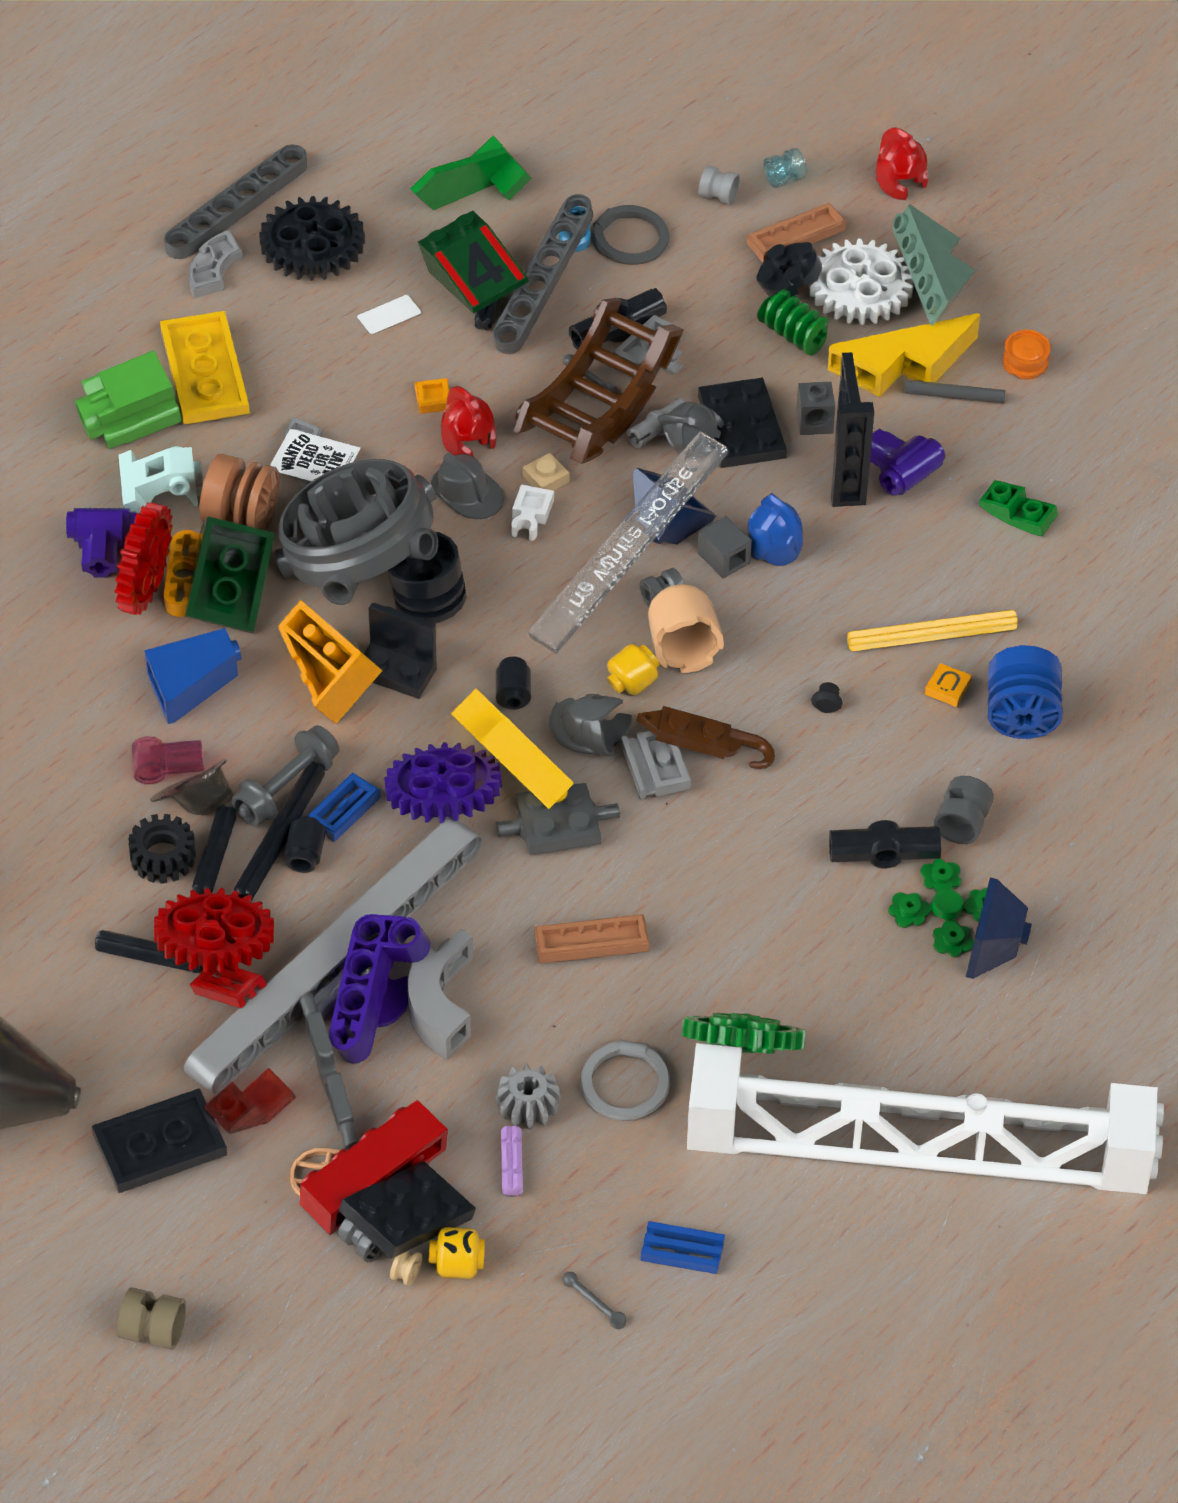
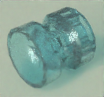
M797 148L784 151L782 156L773 155L764 159L763 166L766 178L774 188L786 185L790 179L797 181L805 178L807 175L805 160Z

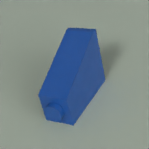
M226 628L144 650L147 675L168 724L176 722L238 676L237 661L242 660L238 642L230 640Z

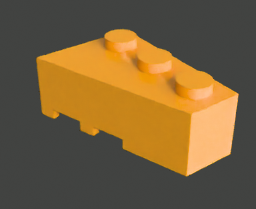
M302 600L298 602L278 626L292 658L298 664L301 671L300 676L309 688L313 697L311 700L315 708L337 724L383 670Z

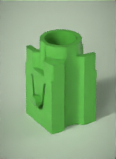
M154 350L81 381L86 395L74 400L77 412L89 439L92 441L103 436L109 449L124 443L128 444L183 421L175 400L173 387Z

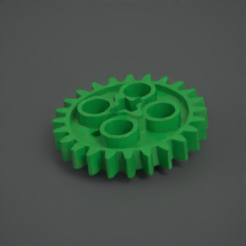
M713 1013V1016L683 1017L682 1037L695 1039L696 1041H707V1044L742 1047V1053L774 1054L775 1050H802L805 1045V1029L790 1025H780V1020L763 1018L749 1013Z

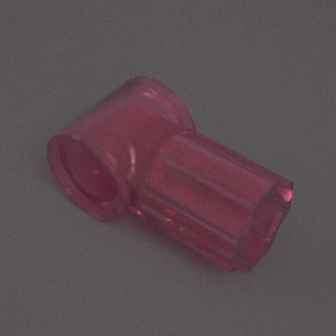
M146 736L135 740L132 744L133 774L135 780L139 783L155 784L162 781L168 774L204 771L201 740L162 743L156 737Z

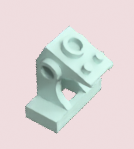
M174 446L140 460L136 458L131 450L119 454L123 505L125 508H130L131 512L140 514L142 506L146 507V503H151L156 495L167 491L174 495L185 494L195 507L198 506L197 496H201L202 487L196 488V483L203 482L200 460L193 461L192 447L182 448Z

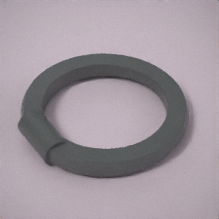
M621 205L611 209L608 208L593 223V239L597 248L607 258L618 263L637 265L650 262L659 257L669 243V230L663 219L655 212L641 206ZM635 217L652 224L658 231L659 241L652 249L646 252L625 253L613 248L606 241L603 232L616 219Z

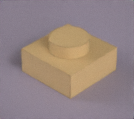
M551 453L522 467V476L532 487L554 491L570 482V473Z

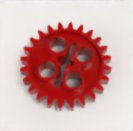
M147 502L146 507H141L140 514H136L135 524L130 525V530L125 537L124 549L121 550L122 560L117 565V568L120 570L115 578V581H117L114 591L117 594L115 602L118 603L117 608L123 612L141 615L143 610H147L148 603H152L153 593L158 592V587L163 579L164 568L167 567L166 557L170 553L168 547L173 538L171 536L173 525L170 524L173 516L170 515L171 509H168V506Z
M205 888L204 894L201 895L194 890H190V897L187 898L178 894L177 902L167 900L166 908L158 909V916L154 917V942H157L158 951H165L166 959L175 957V965L177 966L188 962L189 970H193L199 965L203 966L205 973L211 967H216L220 973H223L224 966H230L236 971L238 970V963L251 966L252 958L261 960L263 959V952L270 951V943H274V918L270 917V909H263V902L252 903L251 895L239 898L238 891L226 895L224 888H220L217 894H212L209 888Z

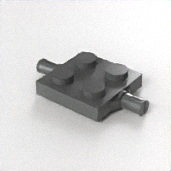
M580 783L572 785L568 789L566 798L559 803H555L550 809L531 791L516 793L517 819L497 821L496 827L498 837L520 833L527 843L529 854L534 855L601 844L599 821L620 818L618 803L596 806L590 798L587 784Z

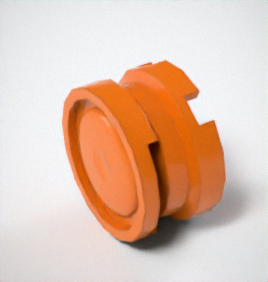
M1023 329L1013 332L1005 340V352L1002 362L1004 369L1010 375L1013 374L1019 377V379L1026 380L1035 379L1037 376L1044 374L1048 369L1051 345L1049 340L1042 333L1035 330Z

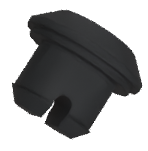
M831 682L821 684L819 691L814 693L811 698L813 706L824 713H832L841 709L843 702L839 696V687Z

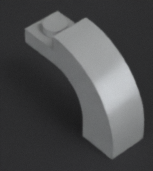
M462 929L451 939H445L437 952L430 948L428 955L423 960L413 962L408 976L409 1015L413 1028L420 1039L445 1060L471 1037L470 1014L451 1002L443 993L446 984L473 959V938Z

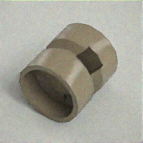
M133 1287L129 1288L124 1296L117 1324L118 1337L139 1343L148 1338L153 1346L170 1350L175 1349L184 1327L186 1317L185 1299L168 1295H161L158 1299H155L151 1291Z

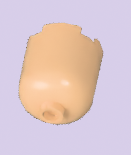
M676 584L661 590L651 601L648 609V619L654 652L659 663L664 668H667V665L680 668L681 673L696 672L710 666L714 662L713 656L719 649H723L724 641L713 604L706 593L693 585Z

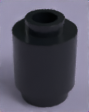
M520 657L504 658L496 669V701L504 708L517 710L525 707L531 701V670L526 661Z
M304 816L292 821L290 824L284 856L287 860V866L293 871L309 873L320 863L326 828L316 818Z

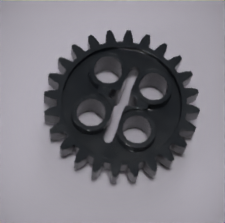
M311 196L309 202H304L301 197H298V204L295 205L287 200L285 201L286 209L276 206L275 215L267 214V222L261 223V232H259L261 254L266 256V263H273L275 271L284 268V276L286 277L292 272L296 273L297 280H300L304 274L309 276L310 281L314 280L316 274H320L324 280L327 279V272H332L334 275L339 276L340 267L349 270L350 261L358 262V254H363L365 231L363 229V222L359 221L358 213L351 214V207L349 205L340 209L339 200L328 204V197H324L321 202H316L315 196Z

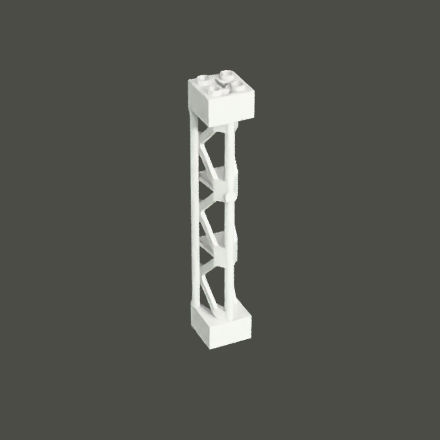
M696 1043L689 1100L687 1150L728 1154L750 1152L1088 1185L1098 1190L1147 1194L1150 1179H1157L1158 1159H1161L1163 1136L1159 1135V1126L1162 1127L1164 1103H1157L1158 1087L1111 1083L1106 1109L1096 1107L1066 1108L1015 1103L1008 1099L985 1097L978 1093L952 1097L890 1091L885 1087L847 1083L828 1085L767 1079L762 1075L740 1074L742 1047ZM756 1100L780 1102V1105L818 1108V1106L841 1108V1111L800 1133H793L759 1106ZM738 1104L743 1112L775 1136L776 1141L734 1137L736 1105ZM879 1112L901 1114V1117L939 1120V1118L964 1120V1123L923 1145H916L881 1117ZM855 1120L853 1148L814 1145L816 1140ZM863 1121L898 1149V1153L860 1149ZM1003 1124L1021 1125L1024 1129L1061 1132V1130L1088 1132V1135L1046 1157H1039L1007 1131ZM986 1132L1021 1161V1165L983 1161ZM976 1134L975 1160L937 1157L939 1152ZM1106 1141L1102 1173L1060 1169L1062 1164L1102 1145Z

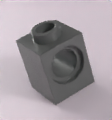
M832 381L798 383L796 413L800 435L833 434L835 400Z

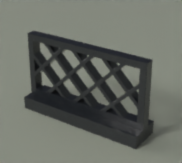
M852 352L842 353L831 487L832 507L866 505L875 411L873 402L860 401Z

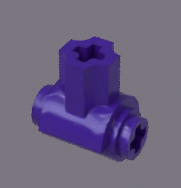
M880 428L872 435L870 462L880 467V484L890 495H903L943 465L945 451L941 444L933 438L927 439L917 435L905 442Z
M74 508V511H67V538H74V542H78L79 549H82L81 565L83 572L90 573L94 578H108L109 574L117 572L119 549H124L125 537L130 530V525L135 524L137 512H131L130 508Z

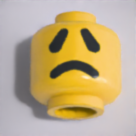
M442 1228L438 1234V1240H430L429 1264H436L437 1273L440 1277L471 1279L475 1277L477 1270H484L485 1239L479 1238L478 1232L472 1228Z

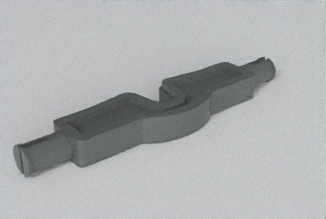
M312 993L305 994L299 998V1002L306 1019V1028L316 1057L322 1084L330 1102L338 1131L341 1132L345 1148L350 1149L359 1142L354 1126L353 1113L340 1072L337 1073L335 1068L333 1048L321 1011H318L315 996Z

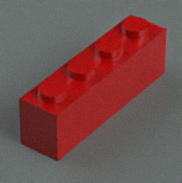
M418 1100L408 1107L398 1108L386 1123L379 1128L369 1129L357 1144L350 1149L340 1150L332 1158L331 1162L321 1170H313L307 1174L300 1184V1206L331 1235L340 1228L342 1222L346 1219L339 1211L343 1198L422 1161L428 1164L446 1150L448 1129Z

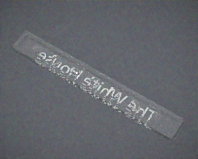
M699 431L527 631L530 638L557 654L728 454L727 447Z

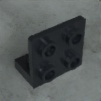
M372 603L368 608L370 644L365 650L364 655L383 670L372 683L419 699L437 670L436 625L424 618L414 617L389 606Z

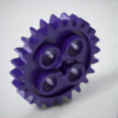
M443 742L441 748H435L432 744H428V750L426 751L414 748L415 755L402 754L403 761L394 760L393 768H387V776L384 777L387 801H391L392 809L399 808L400 815L411 812L412 820L425 816L426 823L430 822L433 817H438L440 823H444L446 817H452L453 820L459 821V815L461 814L471 818L473 817L472 810L484 812L485 804L493 805L494 797L500 796V788H502L500 764L495 763V757H487L486 750L475 753L474 745L462 749L461 743H457L453 748H448L446 742Z

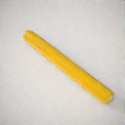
M1010 609L854 630L847 633V644L849 650L854 652L1010 631L1017 628L1018 619L1015 610Z

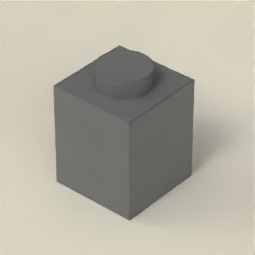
M724 516L715 522L708 523L699 531L698 554L724 579L750 564L752 540L727 516Z

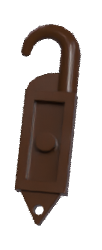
M663 706L662 710L639 713L636 719L637 722L656 735V741L721 759L734 756L739 751L741 745L759 750L764 755L762 761H751L749 763V766L754 769H766L775 760V751L765 738L731 728V724Z

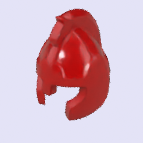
M893 127L885 131L881 138L880 152L876 161V181L887 195L898 200H906L908 198V189L902 186L899 180L914 178V182L918 184L922 182V188H926L928 184V161L923 147L913 139L912 135H909L900 128Z
M460 386L451 388L447 395L446 409L442 415L440 425L445 449L452 455L466 454L474 457L472 449L466 447L462 441L478 440L484 446L488 443L489 433L490 449L495 448V421L488 404L481 398L471 395Z

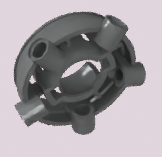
M367 459L352 462L317 477L290 500L282 513L278 527L282 548L275 551L281 574L285 579L296 576L300 581L308 585L323 587V595L328 601L336 605H345L352 600L359 582L386 572L405 558L430 560L435 556L438 548L437 534L434 530L430 529L434 517L431 502L436 499L433 487L421 475L417 474L414 476L413 472L406 466L386 459Z

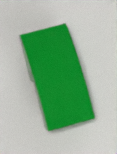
M998 480L993 481L979 500V506L996 518L1020 530L1041 537L1058 516L1056 505L1027 498L1025 487Z

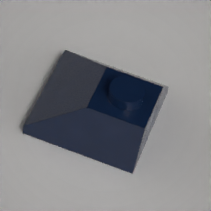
M636 468L633 472L636 521L646 529L644 534L658 544L664 541L677 545L715 519L716 515L684 487L677 489V481L671 485L672 481H674L672 477ZM668 487L678 493L676 495L671 491H666L665 495L671 498L672 501H669L668 499L663 497V492L665 490H668ZM664 500L667 504L666 508L663 511L654 510L653 504L655 501ZM657 502L655 504V507L657 509H663L664 504L662 502ZM648 510L652 511L653 513L657 514L662 518L661 520L657 517H654L652 519L650 524L655 526L654 529L645 524L644 522L640 521V519L642 518L643 520L648 522L653 517L652 514L647 512Z
M990 877L966 973L967 978L974 979L1016 958L1019 945H1027L1032 926V923L1025 922L1028 907L995 878Z

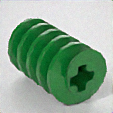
M786 289L766 298L757 311L758 321L765 323L769 329L775 330L779 336L785 337L786 341L794 344L796 348L804 350L806 355H815L826 341L829 319L825 316L819 317V312L815 309L810 310L807 303L803 302L800 304V299L797 296L790 297V291Z

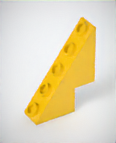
M981 314L964 315L938 321L933 326L929 323L832 344L829 347L828 370L840 376L842 353L852 352L858 386L878 397H881L901 375L914 381L935 383L978 338Z
M475 688L451 713L548 809L566 798L568 789L574 782L479 690Z

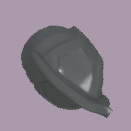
M684 402L675 407L670 413L658 416L657 420L664 426L669 444L683 457L704 459L717 453L716 447L708 446L714 438H720L721 431L717 429V425L722 428L724 422L708 406L696 402Z
M587 694L577 700L567 698L560 703L556 701L549 717V727L555 739L569 750L585 754L595 753L597 755L612 756L615 751V745L621 742V737L626 736L630 729L632 715L617 713L613 719L605 720V717L612 710L623 704V700L599 694Z

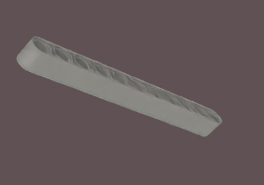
M452 817L441 823L274 976L265 988L259 990L254 998L249 999L243 1008L238 1009L202 1042L186 1060L184 1065L185 1074L213 1094L222 1092L304 1016L299 998L309 993L315 995L344 968L355 922L360 917L367 914L410 918L477 855L482 846V836L460 821L453 820ZM380 933L373 934L369 941L374 940Z

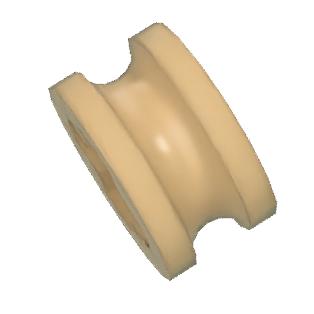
M408 1250L396 1256L391 1267L390 1279L393 1281L402 1279L404 1285L411 1286L420 1270L422 1254L419 1252L410 1254Z

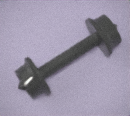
M316 725L308 731H299L294 739L300 754L263 786L250 779H245L239 784V791L231 800L237 814L245 822L255 826L263 820H272L277 814V807L272 796L312 761L324 765V771H328L331 768L333 758L339 753V745L327 729Z

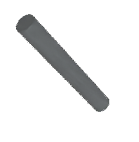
M906 380L904 393L1004 403L1005 390L914 380Z

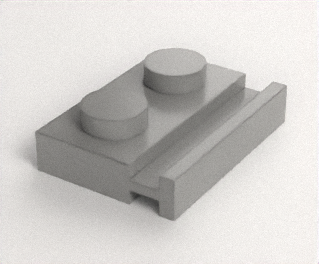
M651 731L637 733V737L627 739V736L621 737V747L640 800L646 799V795L655 794L657 797L690 790L691 779L679 747L656 741V735Z

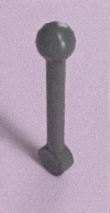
M567 354L564 356L563 363L565 366L569 364L574 355ZM589 370L585 372L584 376L589 380L615 393L612 383L603 382Z
M566 1272L562 1280L565 1286L574 1287L608 1316L613 1328H624L626 1325L624 1313L614 1312L578 1281L577 1275L574 1272Z

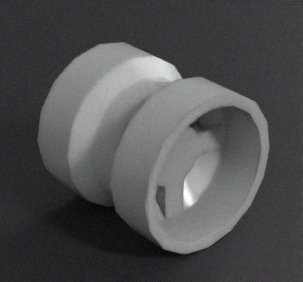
M708 165L701 176L699 196L709 199L717 197L720 202L731 205L739 188L740 175L733 172L722 173L718 168Z

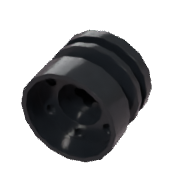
M435 532L438 538V548L433 558L430 560L405 558L389 569L388 574L398 611L414 617L424 618L432 623H440L453 617L463 608L467 595L457 545L450 537L440 532Z

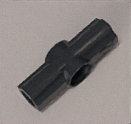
M657 288L649 289L628 300L619 298L622 302L617 313L642 325L653 315L660 317L667 313V305L663 295ZM593 316L569 327V336L577 350L594 321ZM612 325L604 342L609 340L623 342L632 334Z
M880 820L872 823L868 829L829 830L830 861H871V864L875 867L887 869L897 866L902 860L941 858L940 828L938 826L899 828L896 822Z

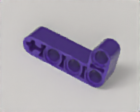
M367 914L355 922L329 1030L331 1045L346 1062L352 1064L360 1063L371 1053L392 961L419 962L430 951L431 942L428 936L413 918ZM380 933L376 939L369 941L373 934ZM415 936L410 943L404 944L408 937ZM372 967L368 974L361 976V973L366 968ZM365 1001L360 1009L352 1011L357 1003Z

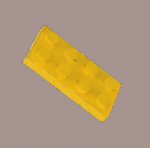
M225 311L160 321V330L183 424L250 414L249 402Z

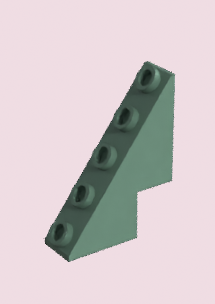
M909 204L903 214L898 213L895 216L892 228L929 323L933 326L958 298L975 270L951 254L960 238Z

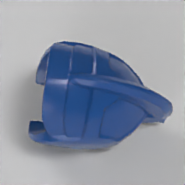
M771 493L761 500V505L753 511L748 521V531L750 534L748 537L752 540L751 556L757 560L765 559L768 563L775 566H784L792 563L799 556L803 545V528L795 508Z

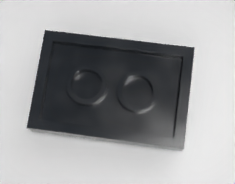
M763 377L698 387L700 404L711 408L724 422L722 428L717 425V429L721 431L720 438H714L712 441L713 446L717 449L716 455L720 468L786 458L787 448Z
M200 1088L92 1125L93 1136L118 1193L228 1155L227 1146Z
M425 1161L343 1198L339 1207V1211L391 1259L437 1237L442 1228H455L472 1220L476 1210L475 1206Z

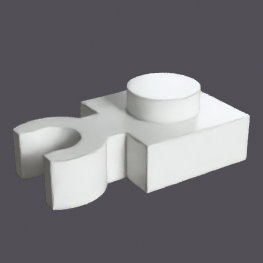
M521 484L512 508V518H514L511 523L512 537H516L520 529H528L529 540L533 541L536 539L537 523L546 524L554 502V491Z

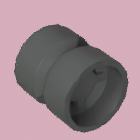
M972 776L953 778L944 795V801L941 803L934 819V826L940 828L941 836L957 844L975 842L994 800L992 789L982 780Z

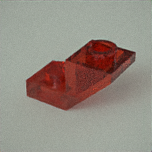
M268 1068L243 1091L233 1082L229 1083L204 1108L228 1134L269 1123L296 1096Z

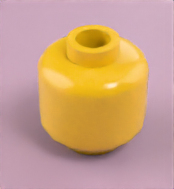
M629 644L607 662L610 675L606 679L618 694L625 691L631 696H636L657 680V668L660 666V663L645 645Z

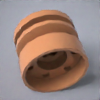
M217 454L207 470L202 486L199 506L202 522L204 523L209 516L229 522L234 520V523L266 531L272 520L279 494L280 477L277 467L270 465L262 467L261 463L252 462L246 468L242 458Z

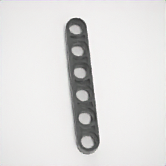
M294 144L282 147L171 228L164 237L165 250L168 256L174 259H185L191 256L209 239L228 229L301 175L307 168L306 150ZM290 157L300 159L296 163H288L285 160ZM270 173L278 175L277 178L271 180L263 178L264 175ZM244 190H252L256 192L254 195L251 196H243L240 194ZM225 206L233 208L232 211L227 213L217 211ZM201 223L210 225L209 228L203 230L195 228L197 224ZM176 240H184L187 242V244L184 246L178 247L172 245V243Z
M582 194L571 195L562 204L525 271L529 282L514 291L494 327L493 338L498 351L504 354H512L519 351L524 345L592 221V204L587 196ZM575 206H584L587 209L584 214L578 216L569 213ZM561 231L573 233V236L568 240L561 241L556 239V235ZM547 256L559 258L555 265L546 266L542 264V260ZM534 281L545 283L544 288L539 291H531L528 289V286ZM526 306L531 309V312L526 316L519 317L514 315V311L519 307ZM506 332L517 334V337L512 342H502L500 340L501 335Z

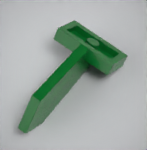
M493 135L471 157L431 168L410 189L432 210H436L492 185H495L503 196L510 200L532 178Z

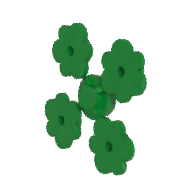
M937 858L933 861V864H924L920 870V874L924 878V886L937 892L931 901V906L928 902L921 901V896L917 893L907 895L900 892L893 896L892 905L889 906L888 913L895 917V922L898 926L907 928L912 924L916 926L923 925L924 917H927L932 910L937 917L947 920L942 924V928L938 927L933 930V937L935 939L933 947L938 953H948L951 957L956 958L961 955V952H970L974 941L970 937V929L966 926L960 927L953 919L958 918L964 909L966 913L973 915V919L976 922H979L987 888H984L982 891L977 889L970 891L969 898L963 903L960 894L952 890V887L957 888L961 885L959 865L954 862L946 863L943 859Z

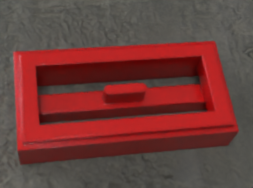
M224 966L223 973H220L216 967H211L207 973L203 971L190 983V986L196 995L243 1008L246 1005L244 997L254 998L257 995L254 988L262 990L267 984L262 975L240 968L235 971L230 966Z

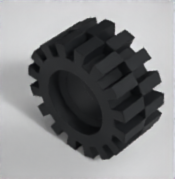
M158 814L151 815V822H148L146 818L140 820L141 828L135 825L132 828V834H129L128 838L130 861L133 870H138V876L142 879L148 875V881L153 883L156 877L160 878V883H167L166 877L170 876L173 882L179 880V872L186 876L189 873V867L193 868L195 864L194 858H196L193 830H190V825L187 822L182 824V818L178 816L171 821L170 814H164L161 820H158ZM159 843H169L176 846L173 851L166 854H155L148 850Z

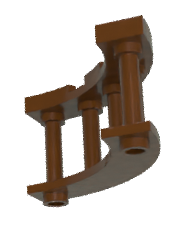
M610 298L602 300L594 311V321L585 339L566 368L546 389L536 396L524 400L519 406L515 415L517 422L514 431L522 433L537 426L572 443V448L574 449L570 459L580 464L595 459L603 453L604 449L601 447L608 441L614 444L643 410L657 388L655 385H652L653 380L660 367L665 370L667 369L684 329L670 324L659 326L654 331L617 313L622 302L621 299ZM612 325L649 343L650 348L642 363L637 365L601 348ZM594 359L632 377V381L623 393L616 394L583 378ZM574 389H577L612 407L597 419L564 403V401ZM554 412L582 427L579 431H576L549 418V416Z

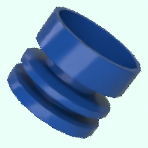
M1028 645L1009 647L994 655L988 666V720L995 730L1012 738L1032 739L1045 736L1058 727L1063 713L1061 693L1062 665L1058 657L1049 650Z

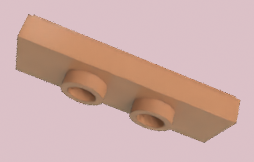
M829 202L747 235V244L758 258L764 262L768 258L767 252L775 245L782 244L785 247L794 243L810 242L813 244L845 231L847 222Z
M644 914L534 926L539 964L649 951V939Z

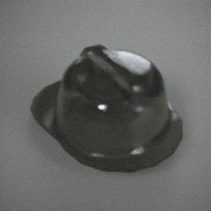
M223 759L204 772L161 790L152 796L150 801L157 802L172 797L187 812L195 815H207L216 811L220 805H225L233 797V792L221 768L227 760Z

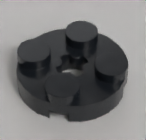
M810 242L794 243L785 247L782 244H778L767 252L768 258L761 265L756 279L768 296L775 295L779 291L786 289L790 291V297L799 294L797 288L805 283L809 287L817 280L822 270V262Z

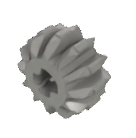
M527 1063L523 1067V1071L511 1067L509 1076H501L499 1089L496 1092V1103L500 1107V1114L503 1119L511 1118L514 1126L524 1122L530 1130L534 1122L537 1121L545 1126L548 1116H556L558 1104L561 1100V1090L556 1085L554 1074L545 1075L543 1066H540L535 1071L531 1070Z

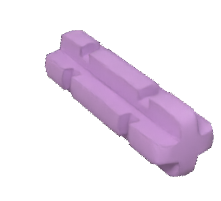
M516 1125L512 1127L504 1126L501 1129L502 1193L505 1196H519L523 1192L522 1130Z

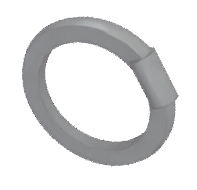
M620 1039L618 1042H613L599 1048L587 1059L581 1072L580 1085L585 1100L595 1111L610 1119L630 1121L650 1115L663 1104L670 1089V1073L661 1056L648 1047V1044ZM619 1055L645 1060L654 1068L658 1076V1087L654 1095L647 1102L632 1108H618L607 1104L599 1098L592 1085L594 1072L601 1063Z

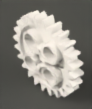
M858 238L856 245H852L848 240H845L844 247L833 243L832 252L823 248L822 256H818L822 262L821 273L817 280L809 286L810 297H815L816 306L824 305V314L834 311V319L836 320L844 315L847 316V323L850 324L854 318H858L860 324L864 325L866 318H870L874 324H877L878 316L890 320V312L899 315L901 306L907 307L908 298H912L914 282L904 257L898 258L897 249L887 252V244H883L878 248L875 247V240H871L868 245H863V241Z

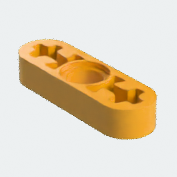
M192 530L177 532L170 544L164 602L166 611L176 617L185 616L192 574L181 578L177 577L175 572L180 569L193 570L199 534ZM186 545H190L189 556H183V550ZM178 590L184 591V597L180 602L177 601Z

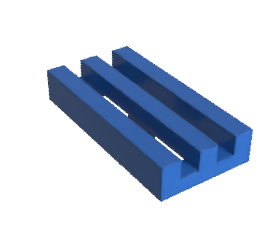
M352 772L307 816L316 818L326 828L329 839L335 842L381 798L380 789ZM354 787H359L353 794L339 803ZM338 804V808L323 820L322 818Z
M648 1221L644 1245L641 1251V1261L718 1274L725 1234ZM652 1246L675 1250L676 1253L652 1249ZM690 1253L711 1256L713 1258L708 1259L697 1256H691Z

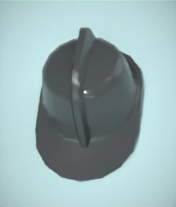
M446 453L443 463L431 480V486L435 494L464 517L476 520L487 519L495 515L502 508L504 502L502 489L484 472L481 463L473 456Z

